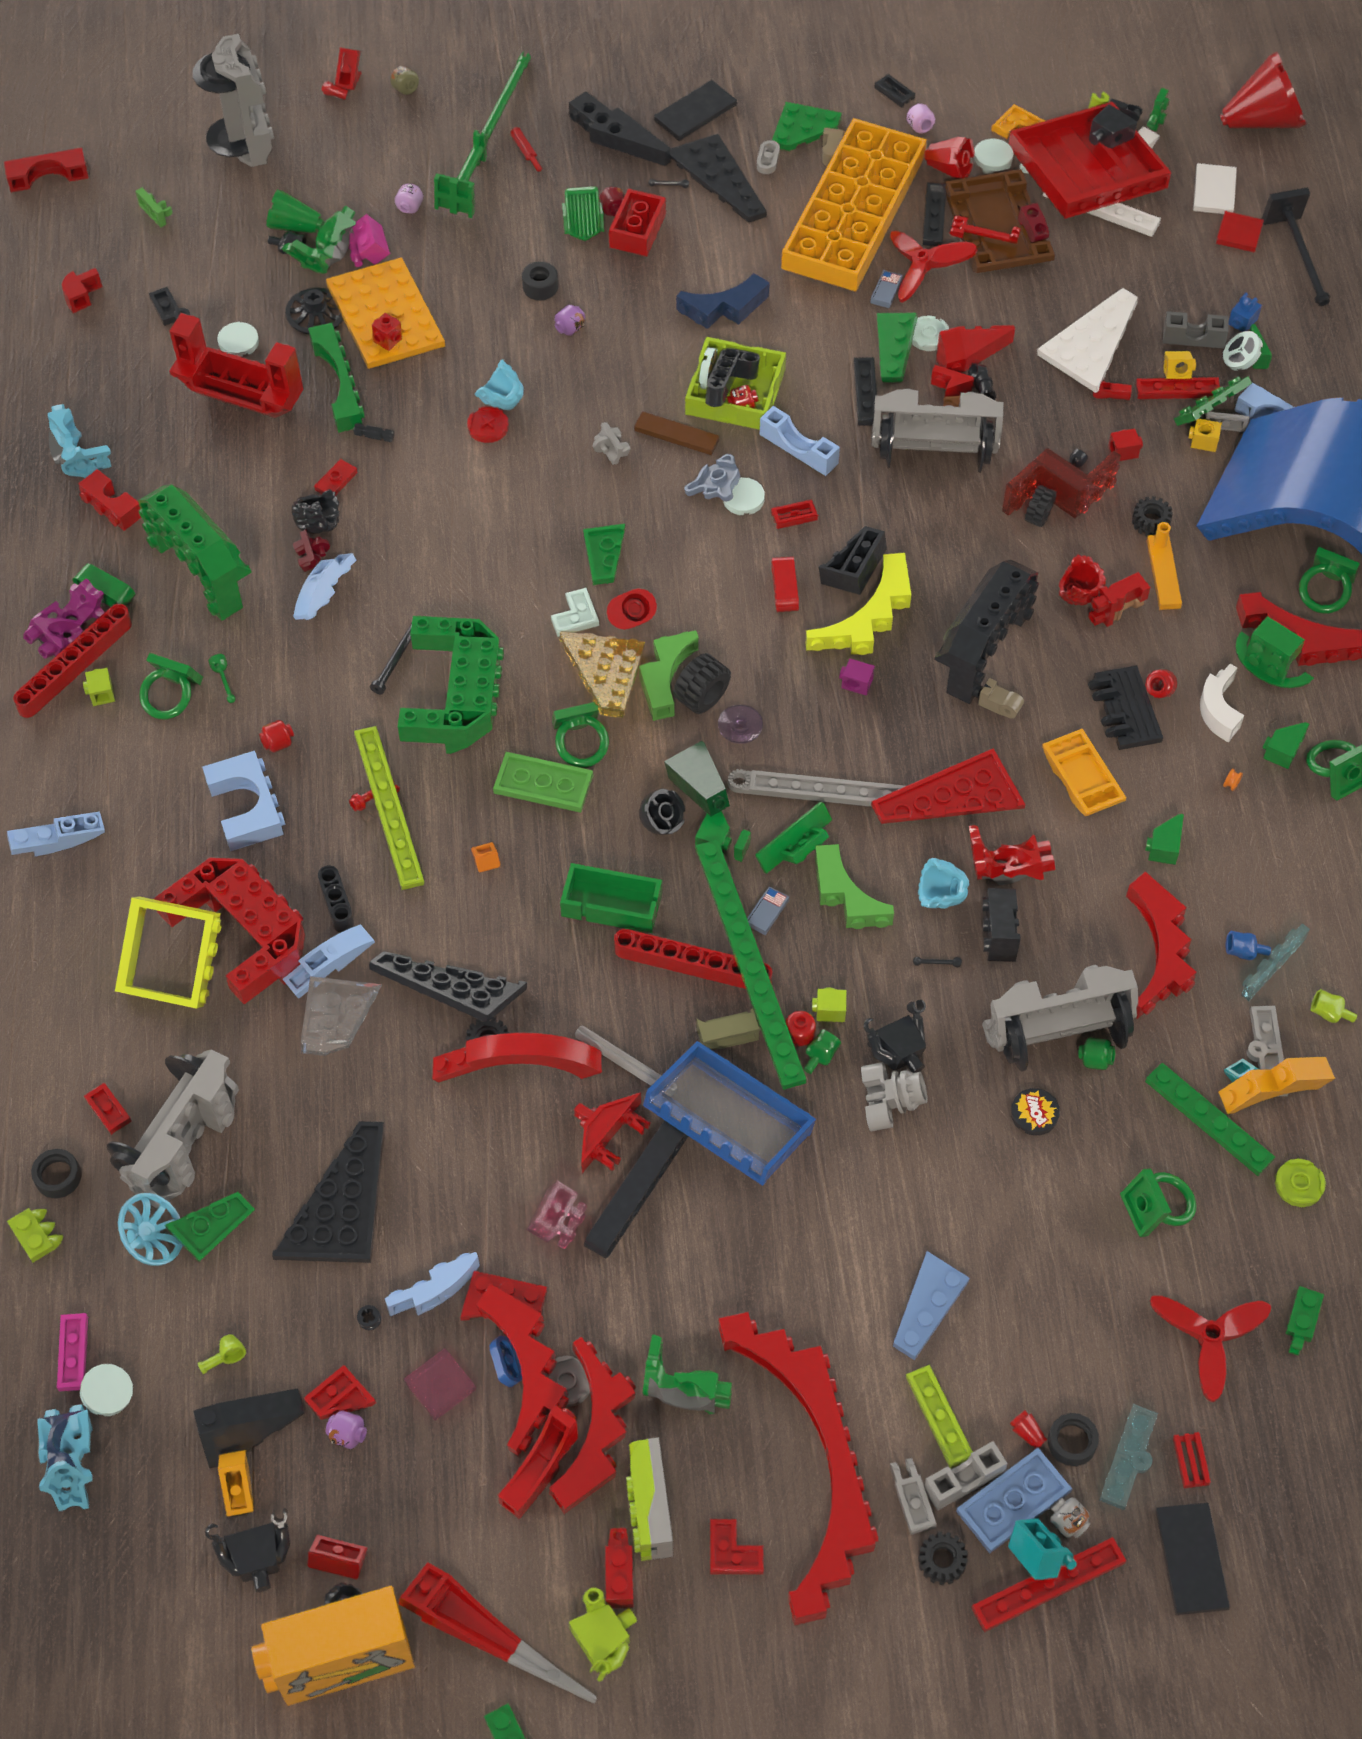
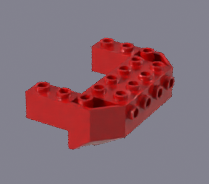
M180 313L169 331L177 358L169 373L182 381L191 391L199 395L277 418L292 410L304 390L296 349L290 345L276 342L265 360V365L258 361L248 360L238 355L207 347L200 319L193 315Z
M208 858L153 899L197 909L206 903L214 912L224 907L256 940L261 949L225 975L229 989L245 1005L279 979L285 985L286 983L283 978L301 965L298 960L302 958L305 939L302 925L303 917L298 910H292L288 906V901L282 894L277 895L273 891L272 884L267 879L263 880L259 876L260 874L253 864L248 865L243 859ZM157 910L158 914L171 928L187 917Z

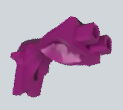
M87 578L79 585L74 583L69 591L70 601L62 610L58 606L59 603L55 601L34 616L29 623L28 629L24 632L23 638L29 644L34 643L36 640L42 643L38 648V652L44 659L52 655L56 657L83 632L81 626L93 617L98 619L105 613L100 607L104 593L94 588ZM52 612L57 614L56 618H48V615ZM74 617V618H76L77 620H71V619H68V618ZM69 632L71 636L66 638L63 636V633Z

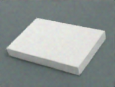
M1197 163L1193 211L1224 214L1225 211L1234 212L1236 167Z

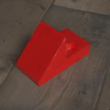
M340 47L335 86L350 90L355 89L362 71H358L360 51Z
M938 365L934 366L931 384L946 389L945 397L960 396L961 393L972 392L974 377Z

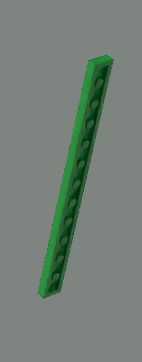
M714 840L696 845L699 861L782 1089L785 1090L806 1084V1076L719 841Z

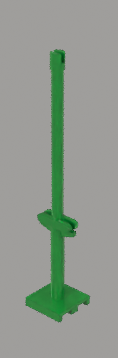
M524 52L520 54L516 66L481 134H479L478 130H474L473 147L458 177L454 178L436 173L434 177V209L438 210L440 207L449 209V213L457 215L458 212L468 214V218L473 217L475 213L474 182L469 180L476 166H479L481 161H486L487 142L522 73L531 60L529 53H527L526 57H524Z

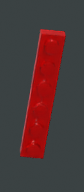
M1112 1537L1073 1556L1077 1563L1076 1567L1069 1570L1066 1566L1061 1565L1058 1578L1035 1580L1031 1576L972 1605V1610L983 1631L986 1632L1124 1565L1126 1559L1115 1539Z

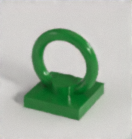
M1318 547L1313 567L1303 574L1299 583L1301 600L1309 609L1317 613L1328 614L1340 610L1348 603L1351 597L1352 584H1354L1360 563ZM1321 572L1324 576L1336 581L1341 580L1343 583L1342 596L1337 602L1330 605L1316 603L1308 593L1309 581L1314 575Z
M149 652L146 661L157 670L151 672L142 682L139 691L140 703L145 712L150 716L161 720L172 719L180 715L190 702L191 686L189 682L201 685L203 676L189 665ZM161 677L170 682L180 684L182 687L180 702L174 708L167 711L155 709L150 704L148 698L151 685Z
M598 701L556 710L553 713V729H558L555 737L557 752L565 762L572 766L580 768L593 766L600 762L608 751L609 736L607 730L597 720L600 711ZM590 725L599 734V749L589 758H576L569 754L565 748V734L568 730H578Z
M1328 740L1316 744L1309 750L1306 756L1307 766L1317 775L1330 777L1331 797L1338 801L1362 788V745L1356 747L1347 741ZM1328 749L1347 751V753L1331 760L1330 768L1322 767L1315 761L1319 753Z
M1151 1168L1143 1169L1120 1193L1139 1237L1148 1236L1161 1222L1171 1226L1185 1225L1193 1219L1196 1213V1199L1192 1190L1182 1179L1170 1173H1153ZM1159 1182L1169 1183L1182 1193L1186 1200V1211L1180 1216L1169 1215L1171 1210L1161 1191Z

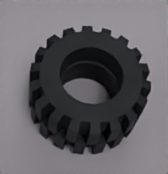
M703 653L694 658L679 675L673 691L674 697L695 714H702L712 708L723 696L731 679V671L709 653Z

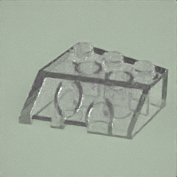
M310 976L301 1036V1053L326 1056L349 1048L377 997L382 984Z

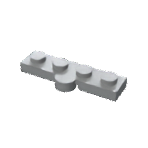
M1251 1006L1250 1016L1254 1041L1248 1046L1247 1056L1250 1060L1258 1062L1259 1070L1272 1069L1284 1061L1275 1006Z

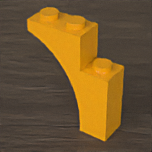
M1326 1057L1287 1058L1272 1069L1250 1070L1220 1090L1219 1095L1227 1114H1232L1276 1096L1297 1091L1320 1089L1334 1080L1335 1077Z

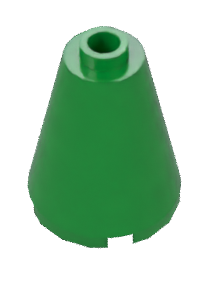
M276 190L272 199V208L268 211L266 222L268 228L316 233L323 226L324 219L321 218L319 212L283 190Z

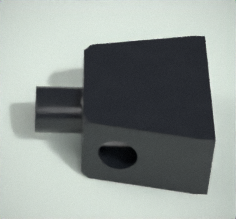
M1109 104L1093 119L1089 140L1093 145L1102 143L1108 148L1116 147L1135 137L1137 121Z

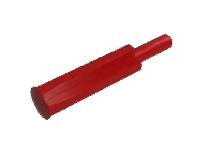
M519 127L513 128L510 132L513 140L526 160H530L537 172H540L542 167L535 158L537 154L521 129Z

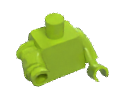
M590 1588L583 1596L587 1614L575 1618L568 1623L569 1630L592 1664L589 1672L591 1673L594 1670L600 1672L597 1680L601 1682L606 1674L622 1666L629 1650L628 1644L630 1643L629 1635L625 1629L636 1623L637 1619L630 1608L616 1616L609 1605H605L603 1592L597 1588Z

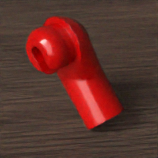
M326 81L322 86V92L325 95L346 99L348 90L334 86L329 81Z

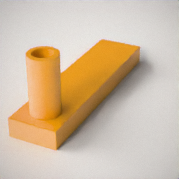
M1166 522L1158 524L1156 535H1148V551L1159 610L1181 609L1182 600L1169 536L1171 527Z

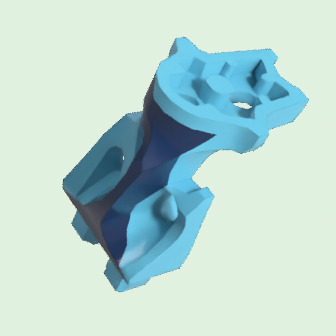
M81 1404L72 1406L70 1412L60 1414L56 1409L48 1410L43 1418H38L39 1460L40 1463H45L47 1460L46 1473L39 1484L40 1491L52 1495L59 1511L66 1510L71 1506H80L83 1509L89 1508L85 1483L93 1481V1477L89 1469H84L81 1466V1459L85 1453L90 1452L91 1431H93L88 1410H84ZM62 1487H64V1488L71 1487V1488H70V1490L65 1491Z

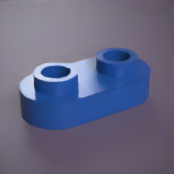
M499 1336L490 1343V1354L498 1380L505 1386L512 1387L522 1380L521 1365L508 1337Z

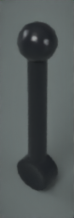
M650 179L648 181L650 186L677 185L683 188L689 187L688 180L678 182Z
M915 957L913 964L916 966L920 964H951L958 968L962 964V959L955 957L953 960Z

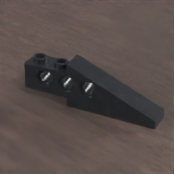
M586 91L569 102V117L572 121L582 126L585 131L589 132L590 142L663 166L671 163V148L618 107L611 111Z

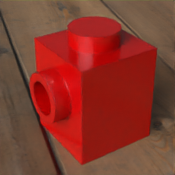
M1136 429L1111 433L1108 447L1114 462L1139 458L1140 449L1143 448V441L1141 436H1138Z

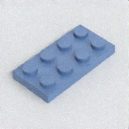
M1037 1448L959 1506L956 1512L986 1550L991 1553L1011 1538L1016 1520L1036 1519L1051 1508L1059 1499L1068 1495L1072 1488L1041 1450Z

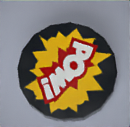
M1038 1088L1021 1091L1014 1098L1011 1106V1118L1018 1129L1021 1128L1029 1135L1040 1136L1049 1133L1057 1124L1060 1116V1106L1056 1098L1049 1092Z

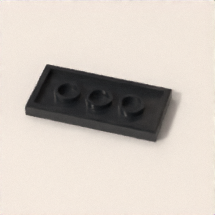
M711 79L655 114L654 121L678 141H681L735 107L737 99Z
M1209 1502L1157 1507L1155 1512L1175 1615L1229 1610L1230 1604Z

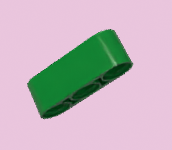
M89 563L72 579L73 583L79 585L87 578L94 588L104 593L101 602L110 607L115 604L126 606L136 596L135 591L128 584Z

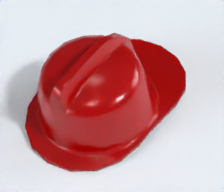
M639 588L613 598L607 606L606 613L608 620L613 626L626 630L652 619L656 613L657 603L652 593Z

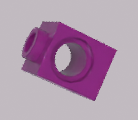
M849 658L847 666H842L839 679H842V689L867 696L874 679L875 666Z

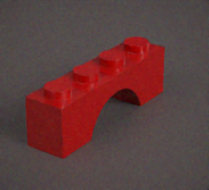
M82 148L4 161L10 192L31 189L36 179L47 174L61 175L69 182L89 178Z

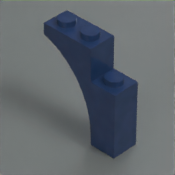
M753 273L744 282L726 291L712 294H693L681 291L676 295V310L707 329L722 315L739 325L769 297L770 282Z

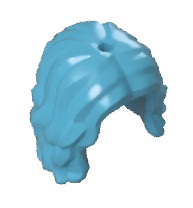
M501 359L491 379L486 385L476 391L475 396L479 397L484 404L503 410H511L522 399L524 387L519 381L516 372Z
M931 858L927 861L921 871L922 876L918 885L921 906L946 909L963 902L967 898V888L969 886V879L966 874L956 868L951 862L937 858Z

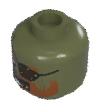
M400 66L393 71L391 85L400 93L409 95L418 87L419 77L410 68Z

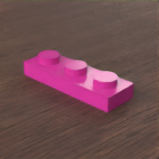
M86 1313L65 1314L60 1317L58 1391L80 1390L81 1383L86 1374L88 1316Z

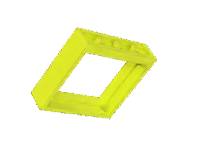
M144 897L131 898L115 991L196 1009L203 1007L209 996V990H207L208 981L212 979L214 972L211 964L218 950V944L215 942L217 934L220 933L222 927L220 926L221 913ZM147 908L205 920L192 998L133 986Z

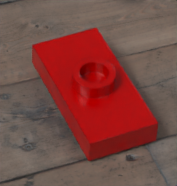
M340 459L314 485L315 491L322 494L326 490H332L336 496L358 473L357 468Z

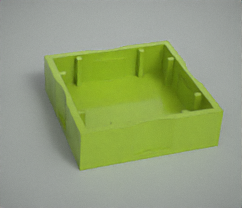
M706 337L699 356L698 368L692 377L685 397V415L760 430V418L774 406L785 372L786 353L760 347H748L735 342ZM727 348L753 352L760 356L758 377L752 380L735 378L730 389L732 390L743 385H748L751 390L755 389L759 399L758 402H755L756 409L749 408L750 405L747 404L746 407L729 404L727 398L720 407H711L705 403L706 389H701L699 377L701 364L708 357L705 355L706 349H717V360L721 351Z

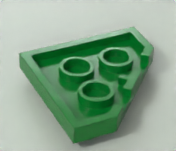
M786 102L772 141L777 142L781 150H794L799 144L804 142L808 144L820 139V136L824 133V128L838 129L842 113Z

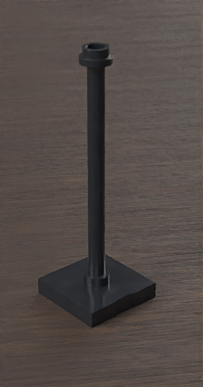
M1309 188L1270 194L1262 216L1264 220L1263 225L1288 222L1316 292L1315 302L1319 306L1327 305L1330 302V295L1323 290L1296 220L1302 218L1311 194Z

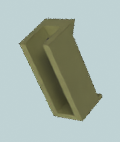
M751 1009L750 1013L743 1012L705 1022L696 1019V1030L700 1043L709 1047L712 1051L759 1040L761 1028L753 1009Z

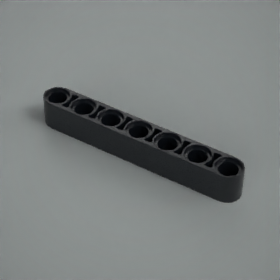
M664 1120L589 1232L584 1242V1247L605 1259L610 1256L689 1137L688 1135Z

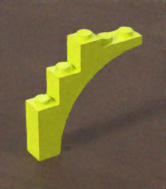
M905 553L883 554L881 582L873 597L857 613L840 623L825 628L806 630V651L850 648L851 655L873 653V632H884L892 629V609L910 608L911 589Z

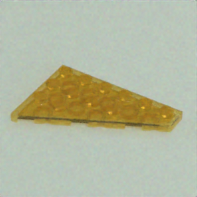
M561 631L560 642H563L565 651L569 654V659L573 666L579 670V676L583 680L587 691L593 695V701L598 706L600 714L624 718L645 650V642L636 639H618L614 636L602 637L591 633L579 634Z

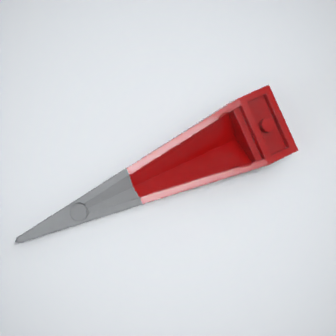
M427 1562L401 1595L399 1605L420 1616L422 1622L587 1701L596 1703L597 1698L594 1694L567 1676L522 1641L483 1607L450 1574Z

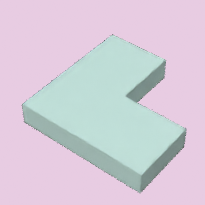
M586 588L565 593L570 611L551 615V621L557 637L599 626L597 614Z

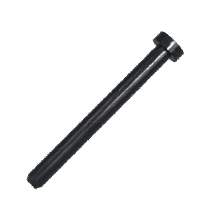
M412 623L379 678L372 681L370 689L374 693L382 695L385 692V683L411 641Z

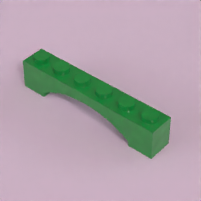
M332 323L310 327L308 330L315 357L320 356L328 362L340 381L338 398L335 403L331 404L338 433L352 430L356 423L362 424L361 419L365 418L363 407L357 404L360 403L358 391H353L355 387L353 375H348L351 372L349 362L343 359L346 357L344 346H339L341 342L339 331L334 330Z

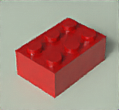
M628 189L609 229V247L647 257L666 216V198Z

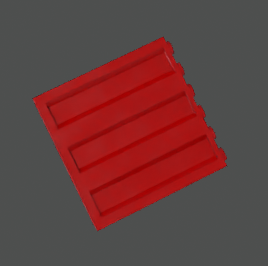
M1113 102L1010 131L1009 145L1012 147L1014 155L1065 219L1160 191L1169 186L1171 171L1137 130L1133 139L1113 148H1108L1102 143L1093 145L1090 142L1089 135L1093 119L1109 104L1117 108Z

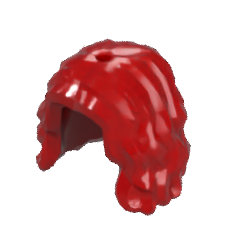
M1077 554L1059 581V596L1071 605H1087L1093 598L1098 597L1100 588L1106 584V577L1103 575L1104 570L1100 568L1097 562H1093L1090 556H1080Z

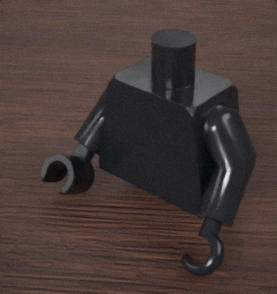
M923 1000L916 1001L917 1009L914 1001L908 1003L907 1010L913 1014V1017L907 1015L876 1031L874 1028L869 1029L868 1027L869 1022L873 1021L872 1018H868L864 1022V1030L869 1033L867 1035V1045L871 1048L873 1057L888 1065L892 1070L896 1071L907 1065L912 1073L922 1071L925 1067L919 1059L926 1049L923 1017L920 1016V1013L924 1012L926 1008Z
M286 1508L283 1509L284 1518L278 1519L275 1516L274 1509L271 1514L272 1523L224 1536V1538H220L218 1534H209L211 1528H218L217 1524H210L205 1529L206 1537L214 1540L212 1547L220 1565L232 1576H240L243 1582L253 1580L256 1592H263L271 1588L268 1575L278 1573L280 1571L279 1565L285 1561L290 1547L288 1525L285 1524L288 1517V1510Z

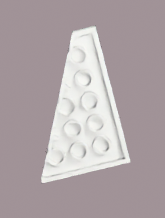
M1124 288L1120 289L1038 348L1037 355L1097 393L1113 360L1114 352L1119 346V341L1124 335L1128 320L1131 319L1132 311L1135 310L1138 297Z

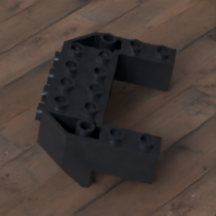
M1013 560L1003 561L987 571L943 638L945 643L934 658L935 661L950 667L947 694L968 704L972 702L974 697L978 698L980 696V692L983 689L981 683L985 677L983 671L987 665L988 657L994 656L998 648V642L1005 639L1010 625L1016 624L1022 627L1026 620L1029 621L1034 613L1032 606L1037 598L1034 594L1039 587V582H1037L1039 572Z

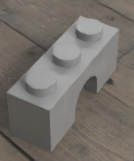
M994 1441L971 1453L969 1459L958 1467L950 1469L947 1466L926 1478L924 1488L938 1511L1005 1473L1007 1462Z

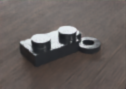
M168 287L149 293L150 300L164 326L174 323L180 313L190 315L188 309L178 307Z

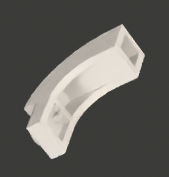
M1229 664L1225 670L1221 669L1216 676L1210 673L1200 699V711L1204 722L1213 733L1227 742L1240 729L1244 718L1243 714L1231 708L1225 702L1222 695L1234 681L1237 667Z

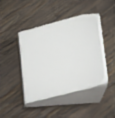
M1144 126L1138 131L1151 148H1153L1160 137L1159 134Z

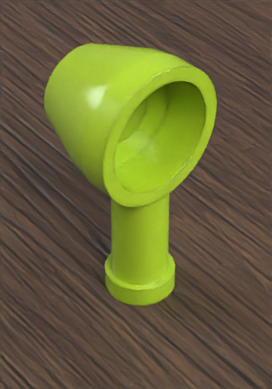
M226 1335L220 1340L219 1353L203 1362H198V1366L202 1374H205L208 1370L221 1363L232 1364L240 1361L246 1355V1349L242 1342L234 1335Z

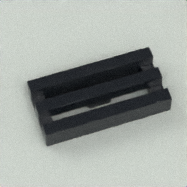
M889 74L875 82L874 88L901 108L904 107V103L908 104L910 99H915L913 91Z

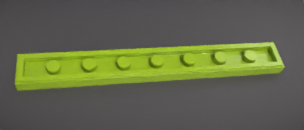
M373 726L355 730V739L401 890L424 885V879L377 727Z

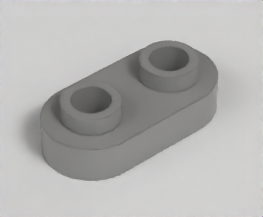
M769 140L761 144L757 158V170L760 173L771 174L776 170L780 154V146L777 142Z

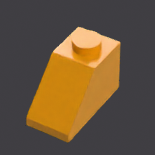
M246 1450L220 1454L218 1471L227 1516L253 1512L251 1480Z

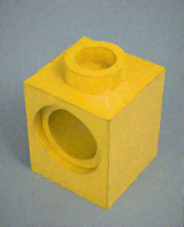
M1190 351L1165 352L1163 372L1167 379L1192 378V371L1196 369V359L1192 357ZM1180 362H1184V363H1185V364H1184L1182 367H1180V368H1177V367H1176V365H1177L1178 363H1180Z
M1197 419L1195 427L1191 426L1188 439H1192L1191 448L1216 452L1222 423Z

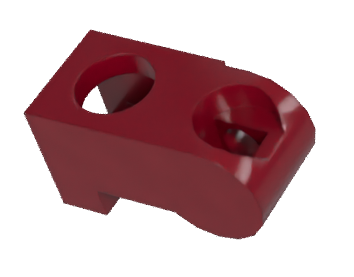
M1038 203L1020 207L1018 221L1026 229L1029 240L1033 243L1048 239L1049 228ZM1033 210L1032 214H1027L1028 211Z

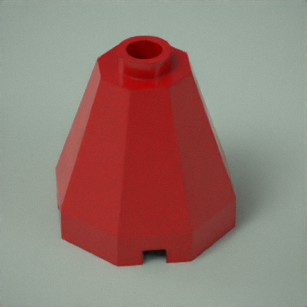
M955 137L930 144L928 149L925 150L924 159L927 165L951 177L967 178L973 169V163H970V158H974L975 155L972 139Z

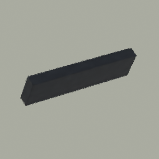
M927 183L922 244L924 246H939L943 244L946 203L945 184Z
M856 357L853 360L857 423L858 426H872L875 396H877L874 357Z

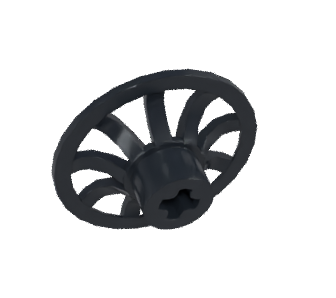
M309 288L296 293L288 301L285 309L288 323L292 328L304 334H309L308 328L314 326L315 316L318 317L321 325L327 324L323 313L330 319L335 320L333 323L334 329L344 320L341 313L340 315H335L329 311V309L337 310L338 307L336 304L328 303L332 299L330 290L325 288ZM295 300L302 305L299 308H291ZM302 312L301 316L298 319H292L291 314H298ZM309 315L307 328L299 326Z

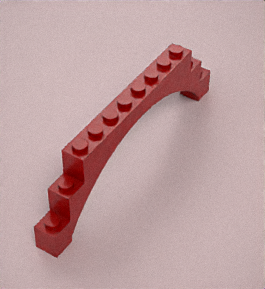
M1261 592L1239 595L1236 610L1242 628H1257L1268 616L1305 639L1301 653L1296 657L1298 666H1312L1320 663L1362 659V630L1343 629L1308 621L1274 605L1262 597Z
M749 1312L719 1318L718 1329L724 1351L733 1350L753 1360L779 1379L805 1409L823 1445L831 1479L829 1524L815 1562L798 1588L789 1592L788 1602L794 1625L826 1618L827 1609L830 1608V1602L827 1592L822 1593V1591L850 1585L851 1575L855 1573L852 1560L846 1558L874 1552L875 1542H878L877 1530L875 1526H870L868 1519L871 1516L868 1500H863L861 1493L864 1491L861 1475H856L854 1468L857 1466V1458L854 1450H849L848 1442L851 1441L849 1429L847 1426L843 1427L841 1417H844L841 1402H836L834 1393H837L834 1377L830 1378L827 1369H830L828 1354H823L821 1346L794 1352L791 1336H786L785 1329L758 1334L755 1319L750 1320Z

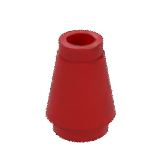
M1026 1410L1009 1423L1014 1428L1012 1431L1035 1449L1048 1440L1032 1413L1028 1414Z

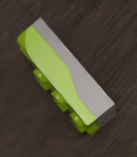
M659 1437L632 1442L629 1444L631 1476L626 1477L628 1501H634L629 1504L632 1527L637 1526V1528L633 1529L635 1553L640 1552L641 1561L673 1557V1539Z

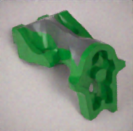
M344 206L341 212L337 211L333 216L325 220L317 233L316 248H310L302 242L295 240L293 243L283 245L281 250L301 262L302 268H308L321 274L327 273L330 265L340 261L348 250L350 230L356 224L352 220L355 211Z
M652 1335L646 1361L643 1396L659 1398L668 1405L682 1409L704 1410L708 1414H715L716 1407L730 1409L732 1383L718 1381V1373L710 1370H697L690 1373L675 1372L674 1376L665 1373L662 1359V1338L658 1335Z

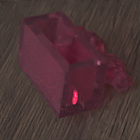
M557 1180L547 1189L526 1230L547 1243L559 1234L561 1238L558 1246L566 1249L569 1242H572L576 1236L575 1230L578 1224L582 1223L586 1216L584 1212L587 1209V1205L579 1202L577 1207H574L573 1203L578 1193ZM568 1215L570 1220L566 1226L563 1223Z

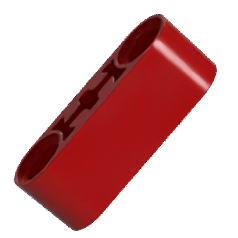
M794 557L772 558L776 612L799 611Z

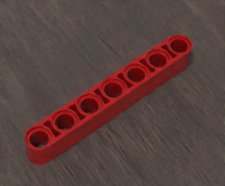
M115 604L110 607L14 694V703L20 716L29 718L37 714L131 628V618L125 605Z
M621 929L614 935L615 953L622 959L746 989L741 973L734 972L739 970L734 955L629 929ZM623 942L629 943L628 945H621ZM644 948H651L652 950H650V951H645V950H643V949H644ZM671 953V954H674V956H671V957H670V956H666V954ZM690 959H696L697 961H696V962H690V961H688V960H690ZM764 963L772 984V968ZM712 965H719L720 967H718V968H713V967H711V966H712Z

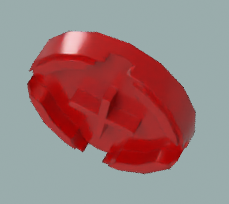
M492 406L478 408L479 411L475 413L473 411L467 420L468 432L476 441L493 443L501 440L509 430L508 417L499 408Z

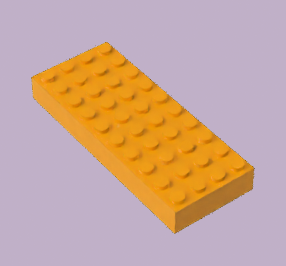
M853 118L782 251L781 269L856 292L924 160L927 139Z

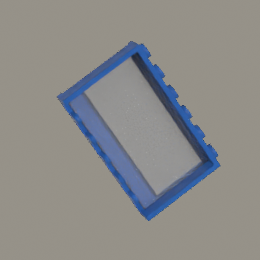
M698 1041L647 1090L643 1104L644 1107L762 1186L794 1150L811 1135L816 1121L808 1112L803 1111L788 1099L783 1098L768 1086L762 1084Z

